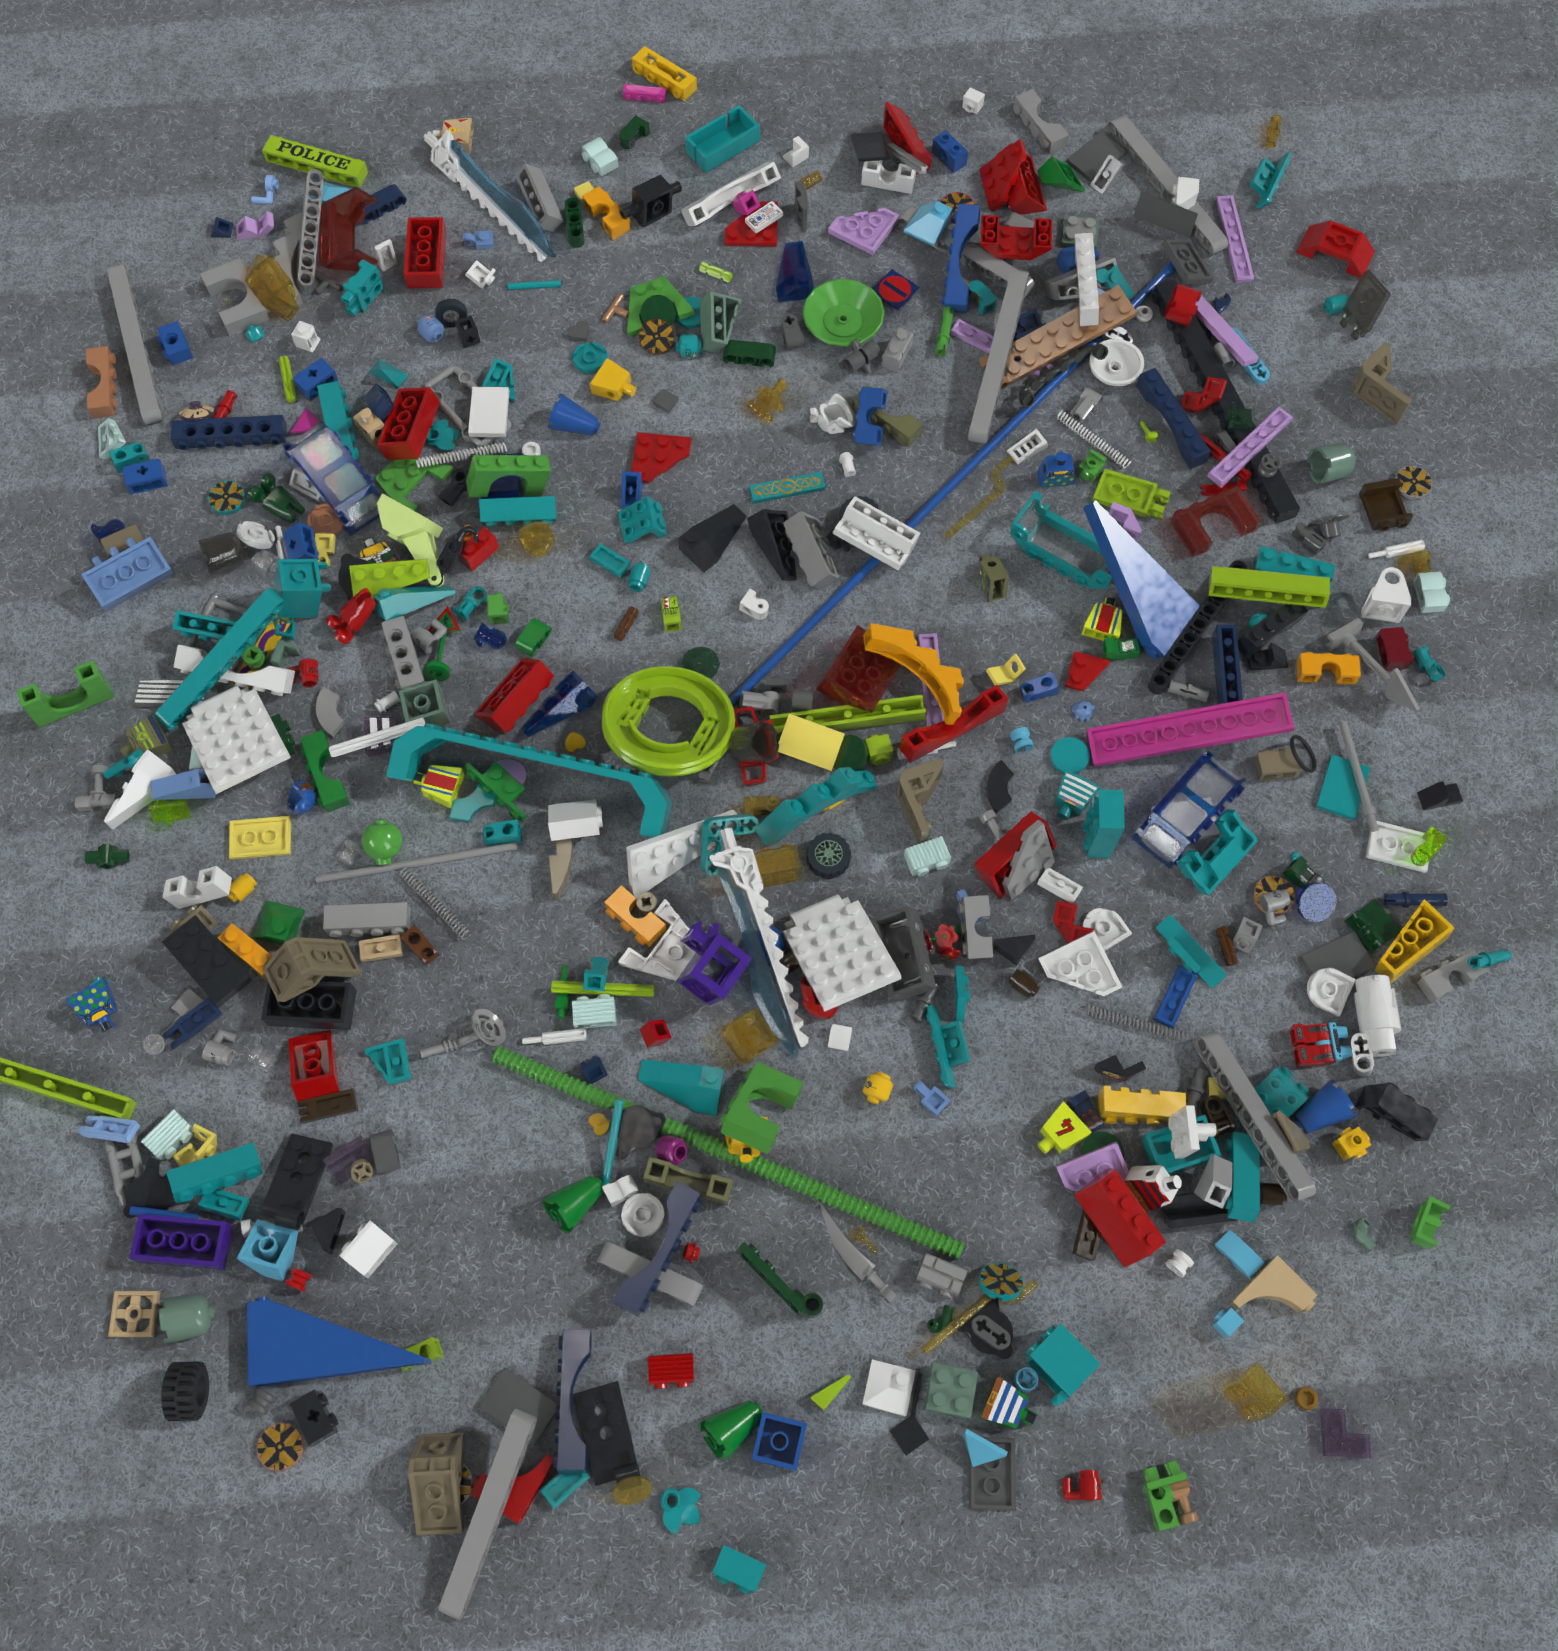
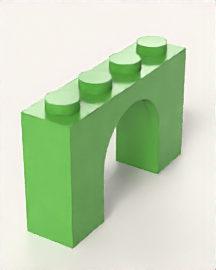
M473 455L466 479L468 496L487 497L491 484L498 478L509 475L522 477L521 486L524 497L542 496L551 472L548 455Z
M93 660L74 667L80 686L70 693L59 696L47 695L42 692L36 683L16 690L22 708L39 727L115 697L108 679Z
M757 1061L753 1069L749 1068L745 1076L746 1082H741L737 1090L738 1096H733L728 1107L730 1108L729 1112L724 1111L720 1123L723 1124L720 1133L768 1154L776 1140L780 1126L756 1115L750 1109L748 1103L755 1099H767L792 1110L804 1082Z

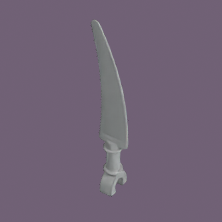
M819 1202L832 1243L843 1260L862 1281L867 1277V1281L870 1280L878 1288L880 1294L882 1293L890 1303H894L899 1297L888 1287L889 1284H885L876 1275V1271H872L876 1265L854 1247L834 1223L823 1204Z

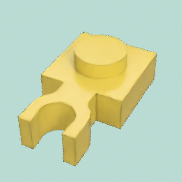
M315 533V542L319 554L318 562L326 560L327 566H330L329 554H334L336 536L334 534Z

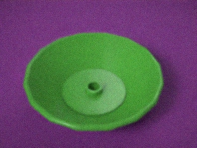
M849 279L827 281L814 288L805 299L803 308L804 321L810 332L816 338L829 345L842 347L852 346L851 341L857 339L859 344H862L874 337L882 326L885 313L881 298L871 287L859 281Z

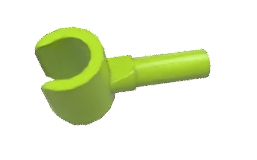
M1141 421L1140 425L1145 432L1146 441L1148 443L1156 442L1158 437L1157 431H1150L1144 421Z

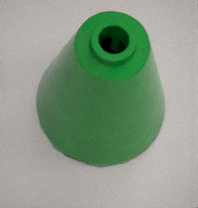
M588 1176L542 1198L544 1201L542 1203L543 1207L553 1222L556 1220L562 1225L559 1229L565 1234H569L603 1193V1183L598 1177Z
M748 1400L702 1419L698 1423L700 1432L705 1431L706 1437L703 1439L718 1459L722 1457V1462H725L759 1424L763 1411L757 1402L753 1403Z

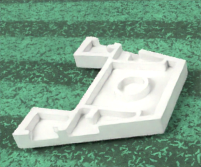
M664 899L654 914L670 926L647 958L628 947L618 961V964L676 981L696 952L680 941L689 931V927L684 924L680 916L670 906V903Z

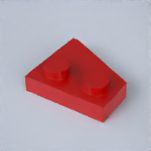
M1074 651L1065 687L1084 692L1100 673L1109 666L1110 660Z

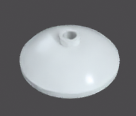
M1109 339L1099 343L1108 348V355L1103 360H1098L1091 353L1089 364L1092 373L1097 379L1108 385L1125 386L1131 384L1139 378L1144 368V358L1141 351L1135 345L1125 340Z

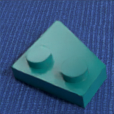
M495 358L482 387H509V401L515 402L512 365Z
M403 1038L364 1049L366 1055L371 1058L376 1068L383 1074V1077L390 1085L412 1080L406 1042Z

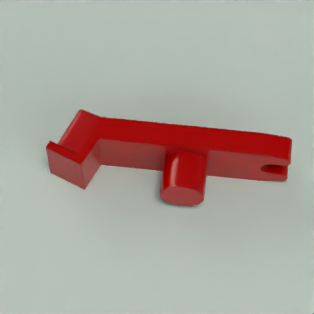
M1239 479L1236 483H1226L1222 488L1217 484L1202 485L1200 490L1205 491L1201 492V496L1241 494L1244 490L1247 491L1246 481Z

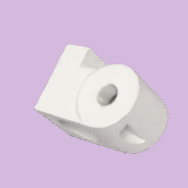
M749 589L740 602L739 610L755 619L762 620L768 615L769 604L764 599L756 598V592Z
M631 1175L624 1176L616 1182L602 1187L612 1207L639 1192Z

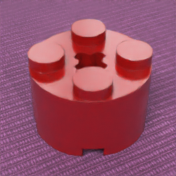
M1177 283L1172 292V298L1168 302L1164 315L1165 319L1189 326L1192 316H1195L1198 309L1196 302L1200 300L1202 291Z

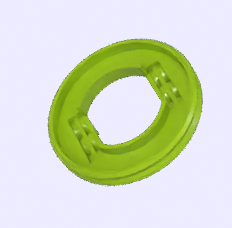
M659 666L636 671L620 680L610 690L603 704L602 731L610 749L626 764L653 775L683 776L702 771L713 765L725 754L734 735L735 713L727 694L708 677L685 668ZM660 696L678 697L692 703L701 712L704 720L690 744L688 741L676 744L659 743L645 737L638 731L637 727L641 722L642 716H645L651 699Z

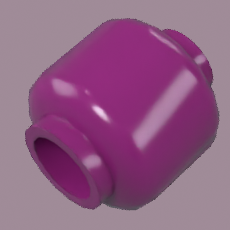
M665 1135L656 1144V1156L660 1160L678 1165L687 1156L686 1142L682 1138Z

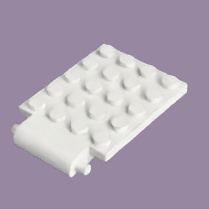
M238 685L190 707L193 713L187 715L188 721L182 723L216 794L291 758L256 689L250 691L246 687L240 690Z
M837 894L789 914L790 921L784 923L786 928L783 931L784 937L824 1012L901 979L898 968L858 900L850 903L848 897L841 899Z

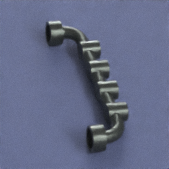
M1103 344L1086 346L1081 350L1071 349L1067 359L1057 358L1054 362L1055 367L1051 369L1044 367L1041 369L1038 378L1028 377L1026 379L1025 386L1019 392V403L1026 408L1031 407L1035 402V396L1029 391H1036L1043 382L1052 381L1060 371L1066 372L1069 365L1074 362H1081L1088 353H1092L1098 360L1105 359L1108 355V348Z

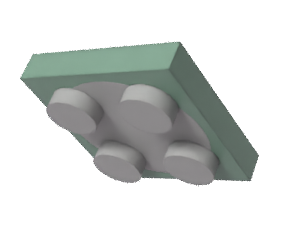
M1065 215L1061 246H1074L1075 234L1093 233V242L1096 249L1099 219Z

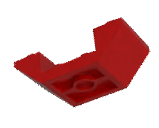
M982 215L980 246L997 259L1031 261L1052 249V219L1035 218L1033 228L999 226V216Z
M1329 220L1310 225L1296 253L1313 259L1316 251L1323 252L1348 262L1349 265L1346 273L1362 279L1375 251L1364 233Z

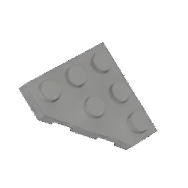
M1039 820L1023 832L1020 839L1023 841L1019 851H1015L1010 863L1012 870L1009 877L1005 876L1002 884L1005 893L1011 900L1021 894L1027 886L1036 881L1046 869L1051 868L1055 863L1044 823Z

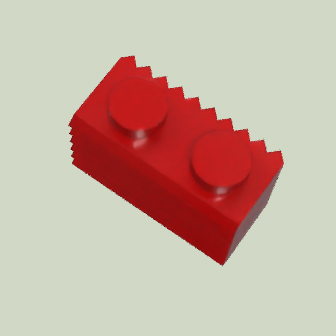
M485 527L479 529L477 543H474V537H471V539L466 541V544H463L462 552L459 555L460 562L471 571H474L499 549L496 536Z
M693 1353L648 1356L649 1385H654V1389H667V1384H676L677 1388L690 1387V1383H695Z

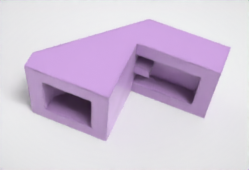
M266 211L258 221L244 216L236 225L237 240L267 236L274 228L273 213Z
M1113 502L1109 515L1113 519L1123 522L1122 528L1138 542L1142 529L1131 508Z

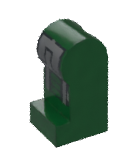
M635 115L620 132L621 147L632 149L635 146V142L642 135L647 137L650 133L649 123Z
M1300 856L1289 864L1283 871V874L1307 894L1315 896L1325 884V881L1306 864L1308 861Z

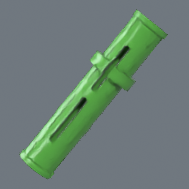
M951 307L943 308L940 329L936 336L935 354H938V356L946 355L947 344L950 342L949 334L954 309H951Z

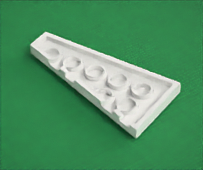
M730 810L713 817L737 815L734 810ZM704 820L626 847L629 891L636 899L641 893L649 891L701 855L702 824ZM733 820L728 822L727 828H734L735 823ZM713 824L712 827H709V830L711 831L714 827H719L721 829L720 826H716L715 824ZM711 842L708 845V850L715 846L716 843Z

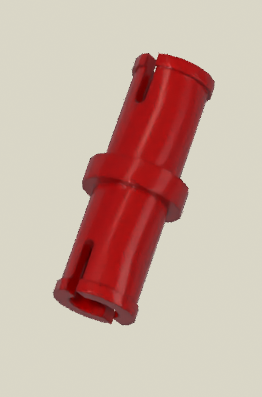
M226 391L223 400L217 405L218 409L213 418H226L231 413L232 405L238 397L234 391Z

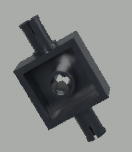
M658 175L632 188L631 204L619 209L621 217L627 219L633 216L642 227L660 220L672 212V196L682 191L680 182L675 181L669 184L662 175Z

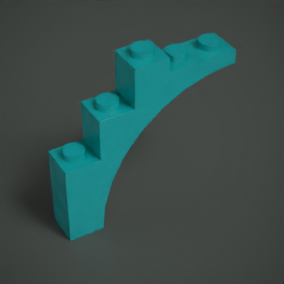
M851 767L838 768L824 783L811 784L797 799L784 800L758 825L756 832L764 845L776 844L796 827L820 811L851 796L873 791L878 785L875 782L874 776L868 770L854 771Z

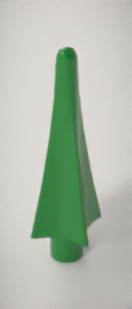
M567 965L562 967L561 981H567ZM566 993L557 994L554 1008L558 1012V1019H565L566 1012H569L568 994Z

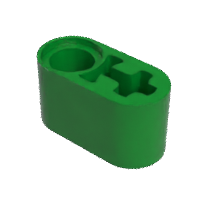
M533 618L518 637L515 648L534 657L535 651L541 648L551 634L552 628Z

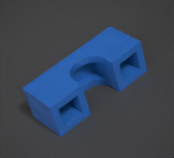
M874 387L861 388L858 394L859 410L856 411L855 416L857 426L853 432L855 443L881 447L883 428L872 425L870 417L877 409L886 410L887 390Z

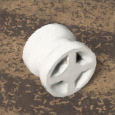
M1176 1249L1173 1253V1258L1168 1259L1165 1264L1177 1276L1183 1278L1186 1275L1187 1268H1191L1194 1262L1187 1254Z

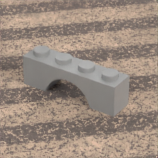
M1033 89L1015 96L1013 105L1015 114L1020 115L1023 124L1030 128L1033 137H1037L1043 149H1046L1051 154L1067 146L1069 135L1061 124L1047 123L1038 116L1042 100Z

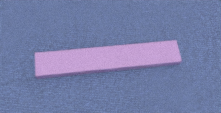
M1217 196L1215 201L1223 233L1228 240L1227 249L1236 283L1253 282L1254 275L1234 196Z
M1201 295L1200 300L1196 302L1198 309L1195 315L1243 367L1257 363L1259 357Z
M958 319L950 330V334L990 353L994 336ZM1016 357L1014 359L1015 362H1019L1021 360L1019 357ZM1048 364L1044 367L1051 369L1052 365ZM1042 368L1031 373L1030 375L1038 378L1040 376V371Z
M1278 407L1208 473L1207 477L1222 488L1292 421L1293 417Z
M937 633L918 634V646L936 649L939 658ZM922 682L924 706L926 708V725L928 727L944 721V716L937 699Z

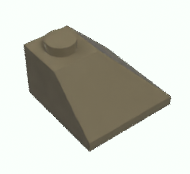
M1281 1111L1271 1115L1297 1156L1311 1148L1307 1136Z

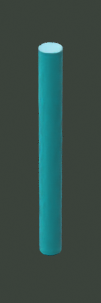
M615 1099L601 1178L603 1186L610 1183L624 1100Z

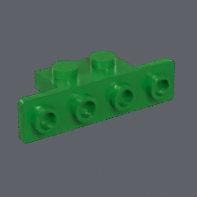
M497 762L483 775L470 763L465 765L466 775L473 782L476 780L480 783V788L487 795L491 793L495 797V802L501 808L505 806L510 811L509 815L514 820L517 819L523 823L526 821V815L513 804L525 791V787Z

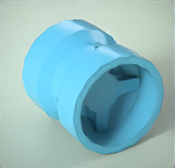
M1027 727L1017 728L1010 733V738L1015 743V752L1018 754L1022 753L1021 747H1024L1026 752L1034 748L1033 741L1029 738L1030 732Z
M1030 1367L1020 1369L1014 1376V1385L1022 1392L1031 1391L1037 1386L1039 1381L1036 1371Z

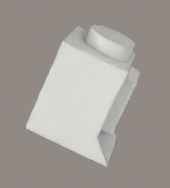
M302 321L298 322L291 334L296 347L312 353L321 340L317 336L314 326Z

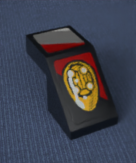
M1113 1055L1098 1062L1094 1069L1100 1074L1125 1082L1142 1074L1146 1067L1143 1061L1123 1069L1117 1056Z

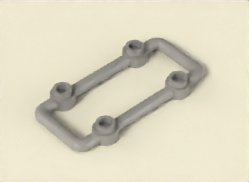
M456 365L448 367L424 385V387H431L432 389L433 386L451 374L456 373L461 386L469 387L471 390L472 387L478 386L474 383L471 372L463 371ZM433 390L440 401L439 407L462 430V436L465 441L473 442L477 447H484V445L487 446L499 438L485 437L483 440H480L478 437H469V425L467 426L444 402V396L441 391ZM508 418L506 432L511 428V422Z

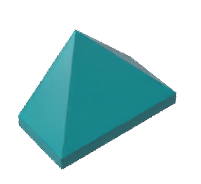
M381 359L369 371V373L398 389L409 377L407 373Z

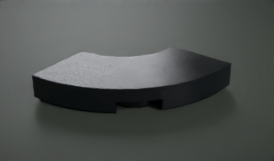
M1002 760L992 769L987 784L988 799L996 813L1012 802L1007 786L1014 773Z

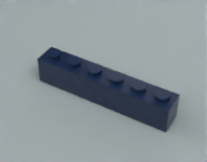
M1217 624L1212 634L1217 705L1243 700L1237 625Z

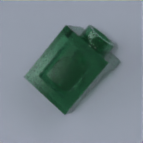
M1232 402L1230 408L1226 409L1225 420H1228V428L1251 429V409L1236 408V403Z

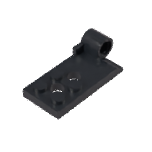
M291 1133L263 1202L260 1215L275 1219V1226L298 1231L301 1225L304 1224L330 1157L333 1143ZM303 1155H309L311 1158L307 1163L299 1162ZM298 1174L303 1176L299 1183L291 1182L293 1176Z
M615 1381L574 1393L595 1486L615 1480L617 1481L619 1491L641 1485L642 1480L619 1382ZM601 1403L606 1404L608 1407V1412L603 1417H599L595 1413L596 1406ZM605 1426H610L613 1429V1436L609 1440L602 1439L600 1435L601 1429Z

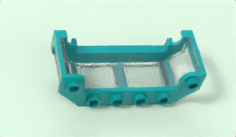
M1035 491L1011 525L1010 535L1021 550L1026 552L1030 558L1042 561L1046 567L1058 570L1062 576L1074 579L1080 586H1086L1090 589H1108L1113 578L1095 535L1050 511L1048 503L1045 506L1040 502L1043 495Z

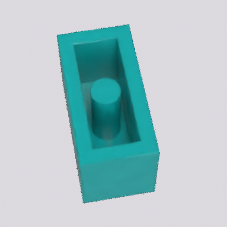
M723 1545L712 1573L716 1574V1580L728 1585L729 1581L738 1584L737 1590L749 1595L751 1591L756 1592L766 1564Z

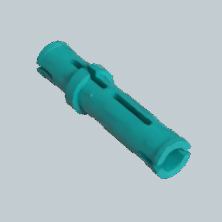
M1506 948L1490 953L1481 952L1468 959V966H1472L1471 969L1474 970L1491 967L1490 965L1509 961L1512 958L1511 951L1506 952L1509 950Z

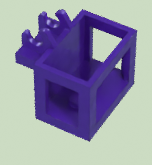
M698 921L691 926L689 931L680 940L696 953L676 982L706 1004L712 1005L725 999L752 958L718 933V923L707 926L708 931L705 933L701 929L702 921ZM721 946L739 961L732 962L717 951V949ZM711 958L725 967L716 982L702 973Z

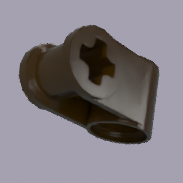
M1212 1095L1202 1101L1200 1105L1202 1115L1206 1116L1208 1123L1216 1125L1215 1139H1218L1219 1135L1235 1132L1234 1122L1220 1097ZM1208 1102H1212L1216 1106V1111H1211L1208 1108Z

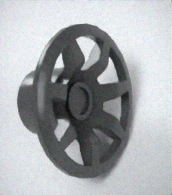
M1337 514L1319 518L1309 522L1307 526H1319L1321 536L1324 539L1336 538L1341 536L1339 521L1349 518V514Z

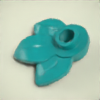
M447 419L437 421L433 428L429 430L426 443L430 446H436L442 451H452L455 449L453 442L461 436V431L449 428Z
M685 1487L678 1491L677 1489L670 1488L661 1494L660 1505L664 1510L663 1522L671 1533L677 1534L681 1523L692 1525L700 1522L699 1511L694 1503L699 1500L701 1495L695 1489ZM669 1496H674L676 1498V1503L674 1505H669L667 1503V1499Z

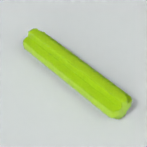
M280 356L279 364L285 397L288 403H294L297 401L290 361L288 356Z

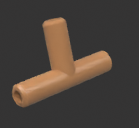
M622 294L616 296L602 317L604 323H608L614 313L628 318L629 311L618 307L624 299Z

